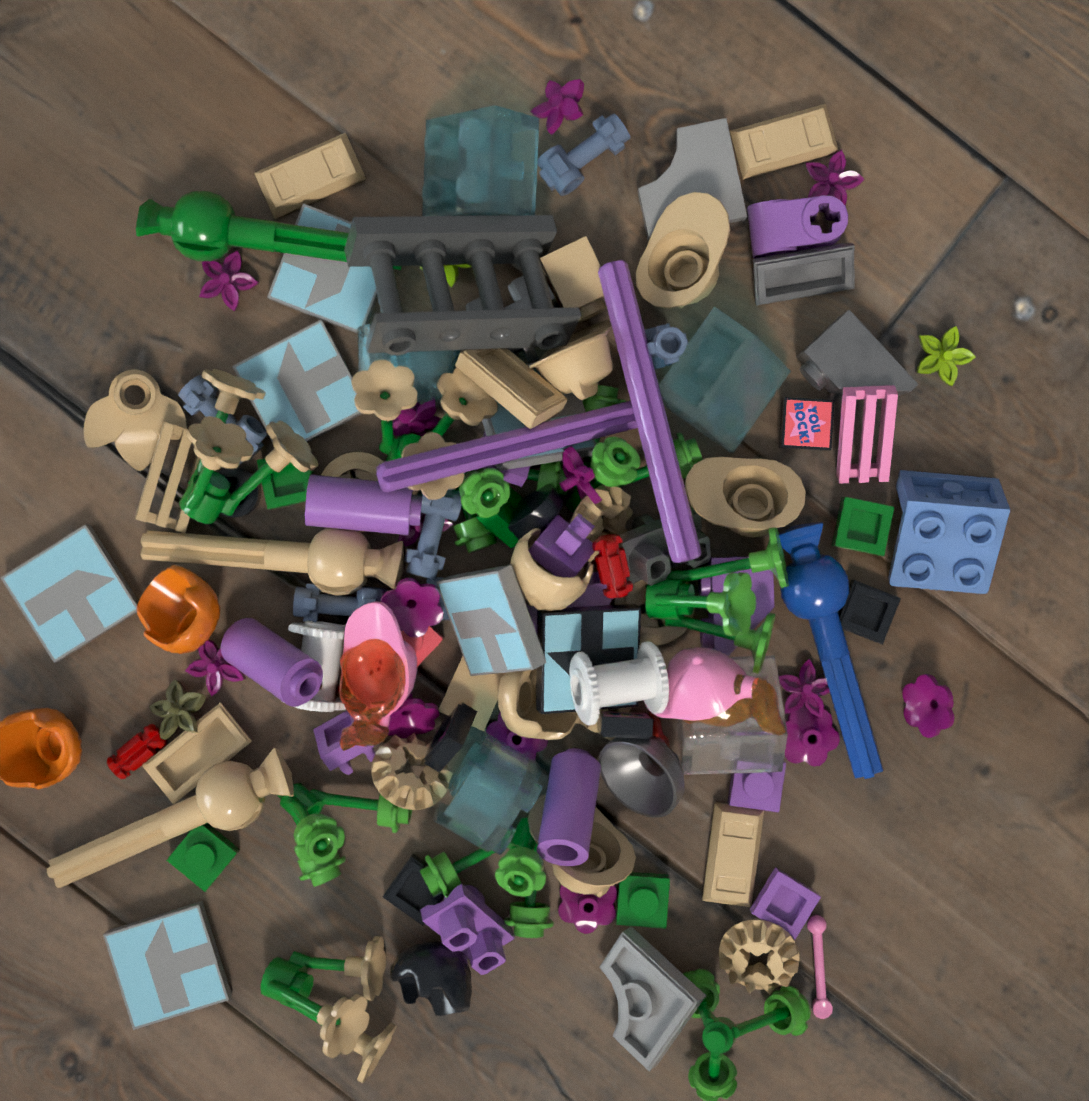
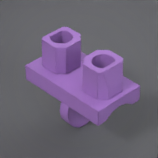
M460 884L453 889L446 899L444 897V901L441 903L427 905L420 909L422 921L441 936L442 944L452 952H462L470 960L471 967L479 974H487L505 963L506 958L503 946L515 939L511 926L506 925L504 920L485 904V898L477 888L471 885Z

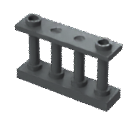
M553 215L353 217L344 249L348 267L368 266L372 268L381 313H375L365 343L367 354L387 353L390 355H403L409 352L526 347H539L549 350L559 346H567L581 318L579 307H553L540 261L541 257L548 254L557 233ZM468 264L472 266L483 310H454L443 265ZM493 264L521 265L532 309H504ZM419 265L423 268L433 312H403L393 266Z

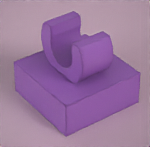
M580 514L570 524L557 515L528 551L533 559L554 576L563 578L575 577L595 552L592 549V542L586 538L595 526Z
M357 705L313 729L320 758L330 771L339 767L347 775L353 773L350 760L362 753L367 756L370 762L373 761L375 756L374 742L367 720Z

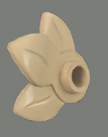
M127 370L114 378L109 388V396L96 401L90 406L83 427L84 440L89 448L100 447L114 442L122 458L135 470L141 471L152 461L163 422L187 429L186 417L178 402L160 393L158 383L150 374L141 370ZM130 386H138L144 392L143 402L138 405L128 403L124 396L125 390ZM174 435L171 437V440L181 439V437Z

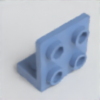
M899 470L896 490L903 514L888 575L890 585L986 594L990 588L1011 510L999 479Z

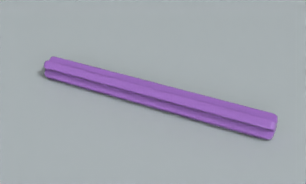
M623 260L612 261L600 267L598 274L670 557L674 563L694 560L701 556V548L652 357L649 355L647 348L648 341L629 267Z
M631 401L543 422L532 429L523 427L383 462L376 467V474L382 491L391 492L638 427Z

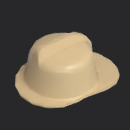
M692 192L678 197L666 207L657 221L636 270V286L644 300L655 307L667 309L683 308L685 305L698 303L706 298L715 288L719 277V262L726 248L730 233L729 215L721 201L708 193Z
M606 320L596 323L573 334L567 346L549 349L538 362L529 366V369L536 368L542 378L563 395L574 393L580 400L595 395L598 391V382L613 370V359L607 334L612 329L611 321Z
M732 457L705 458L694 464L687 474L685 481V490L689 504L699 516L714 525L727 527L731 531L745 537L755 538L769 534V528H780L788 525L799 516L805 505L806 491L801 478L790 467L776 460Z
M546 794L541 795L532 804L528 816L530 833L537 844ZM595 807L587 861L577 866L552 864L555 877L568 890L583 895L594 894L597 897H601L607 893L610 886L624 881L633 871L636 856L633 846L628 839Z

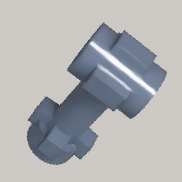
M615 113L606 119L602 115L592 122L596 132L568 153H566L561 145H556L540 156L537 161V165L541 169L539 174L551 191L556 189L560 196L571 193L584 181L585 177L579 169L607 149L614 155L625 149L624 143L631 139L625 125Z
M669 323L645 330L648 341L647 348L649 355L652 357L654 369L678 362V357L684 353L686 345H689L686 333H683L678 328L670 327Z
M198 375L181 389L178 396L186 403L183 407L191 416L201 411L206 417H216L218 409L215 408L217 401L215 397L217 396L218 388L202 378L201 375ZM229 414L225 424H236L243 428L246 432L245 440L254 448L250 458L252 459L264 446L261 441L267 436L266 429L257 419L250 415H243L238 421L232 414Z
M448 489L445 496L438 500H430L423 495L421 490H418L417 495H422L421 513L425 514L417 550L407 549L404 561L408 562L407 573L436 579L438 569L443 570L446 558L437 555L444 522L445 519L456 521L462 507L460 493L454 489Z
M308 583L306 587H296L293 615L294 617H304V622L313 621L315 623L318 621L319 614L351 616L360 606L371 602H380L382 595L388 589L362 587L357 591V597L335 596L332 594H321L320 589L314 584Z

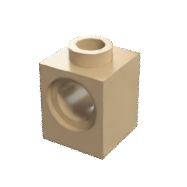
M587 236L540 258L546 281L559 308L579 307L581 313L579 322L592 318L607 309L604 304L605 298L598 274L601 266Z

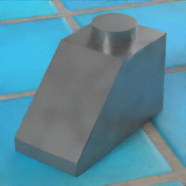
M850 310L839 316L796 356L803 364L799 370L805 379L817 390L825 387L829 393L843 394V387L895 385L898 396L911 392L919 385Z

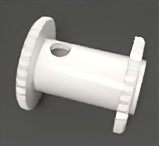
M313 621L291 623L288 631L303 634L301 651L316 660L323 670L322 688L307 703L295 707L318 712L348 709L350 701L336 697L345 625L321 621L316 623Z
M649 641L641 643L637 659L592 666V662L584 652L575 653L571 659L569 674L572 700L580 720L586 725L596 724L597 719H599L600 707L644 700L652 714H659L665 710L669 699L668 673L663 656L654 643Z

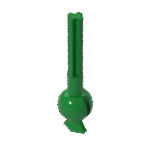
M210 191L189 192L183 195L174 207H163L152 199H148L139 206L136 236L140 237L154 233L171 236L175 248L181 254L198 262L218 260L224 257L232 246L347 262L344 249L349 233L236 216L232 205L224 197ZM393 266V269L401 270L402 266Z

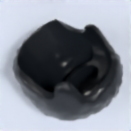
M426 942L406 949L396 957L390 966V979L400 983L403 1000L406 1004H414L418 997H425L431 1003L436 1016L461 1013L469 1010L472 995L471 971L467 958L462 952H452L442 942Z

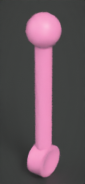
M814 915L807 921V928L813 936L816 998L813 1000L811 1007L816 1017L825 1019L832 1014L833 1010L831 1002L826 998L822 933L826 930L827 923L822 916Z

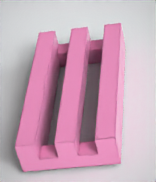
M895 385L843 387L836 468L839 484L849 483V478H857L859 483H868L869 477H877L879 482H889L898 400ZM864 399L859 463L851 464L856 400ZM877 399H882L876 463H871Z

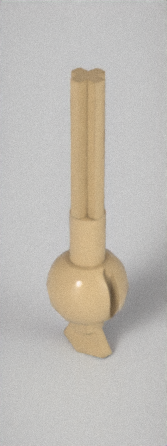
M325 528L314 536L311 543L147 531L141 537V544L143 546L141 558L143 560L308 573L312 583L318 589L335 596L351 594L360 590L367 582L368 577L377 578L394 590L404 570L403 541L380 550L371 549L365 535L357 530Z
M277 748L272 749L260 767L254 770L248 765L234 761L217 763L206 770L198 780L196 795L49 860L50 867L46 868L49 878H54L56 887L61 888L206 823H209L214 828L226 831L246 828L256 821L262 813L265 796L270 794L294 796L292 773Z

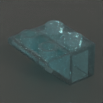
M493 105L426 120L422 216L535 215L539 118Z
M714 306L688 342L689 345H686L684 353L678 357L679 361L673 363L661 380L659 388L663 404L666 408L733 454L791 371L756 335Z

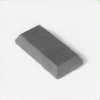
M841 243L754 259L753 271L756 306L855 289L854 244Z

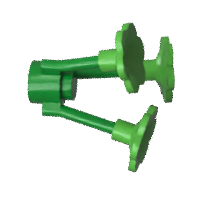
M776 527L769 528L770 537L766 550L749 553V558L685 571L671 570L666 580L652 586L648 584L646 589V612L650 619H664L666 627H684L734 641V646L751 650L754 662L753 673L759 674L770 643L776 614L769 612L765 621L757 630L750 629L751 616L756 609V596L751 590L752 580L746 572H733L751 569L753 573L771 570L779 580L780 587H788L789 581L778 529ZM727 574L724 580L723 592H711L708 596H695L693 585L685 584L688 581ZM694 608H707L709 613L721 615L723 626L686 617L685 615H692Z

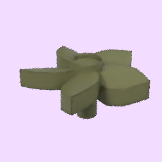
M174 679L166 690L165 696L167 700L157 701L149 706L153 714L164 718L160 727V738L164 740L173 735L178 726L187 732L198 733L196 719L191 713L198 711L206 699V696L200 693H187L183 684Z

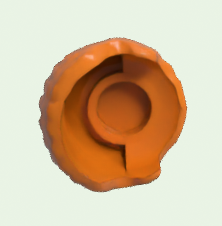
M172 565L154 577L139 599L136 609L141 623L146 628L143 636L161 649L178 654L194 652L203 646L214 632L221 611L217 594L211 586L190 569L178 565Z
M51 708L23 710L10 714L0 721V780L11 787H28L39 790L59 783L68 777L76 769L82 756V741L72 722L62 712Z

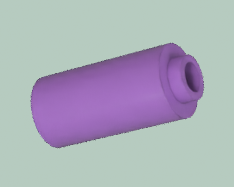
M310 475L306 494L305 525L409 535L410 525L420 526L422 495H413V490L408 487L384 492L379 482L374 480Z
M252 618L238 620L228 628L221 642L223 658L285 704L294 707L303 705L311 700L319 691L323 679L321 665L257 620Z
M577 748L568 749L556 754L551 761L537 853L542 859L555 865L577 866L583 864L588 859L601 765L585 750Z

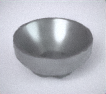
M656 736L649 737V739L614 738L600 752L598 761L601 765L600 773L603 781L615 798L630 810L646 817H664L672 812L683 797L685 785L677 753H674L667 747L663 739ZM647 754H648L652 759H654V760L660 765L661 768L655 766V765L649 760V758L647 757Z

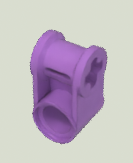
M822 195L795 200H769L747 207L754 259L834 245L839 241L848 225L846 206L833 196ZM818 212H824L826 220L835 221L828 233H822L820 225H811Z

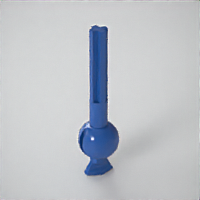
M823 522L796 525L779 533L781 546L790 554L792 563L786 567L789 586L780 587L781 598L790 612L798 618L809 621L854 778L875 777L874 774L883 772L884 769L838 611L845 605L849 595L848 576L838 561L831 556L822 555L819 552L818 544Z

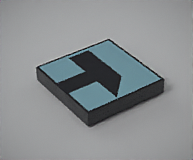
M636 604L570 607L551 612L537 610V636L547 662L538 667L536 671V710L540 714L576 712L571 695L569 674L570 662L575 653L584 652L587 654V657L592 662V666L637 659L640 645L641 607ZM638 701L600 707L599 710L638 707Z

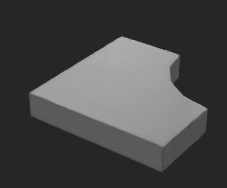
M727 118L677 128L676 153L671 166L656 181L638 188L637 191L647 240H650L657 221L666 207L678 197L692 192L708 193L721 201L728 212L730 223L747 218Z
M629 927L621 933L599 968L611 982L618 1000V1023L613 1037L648 1071H651L659 1064L706 995L634 928Z

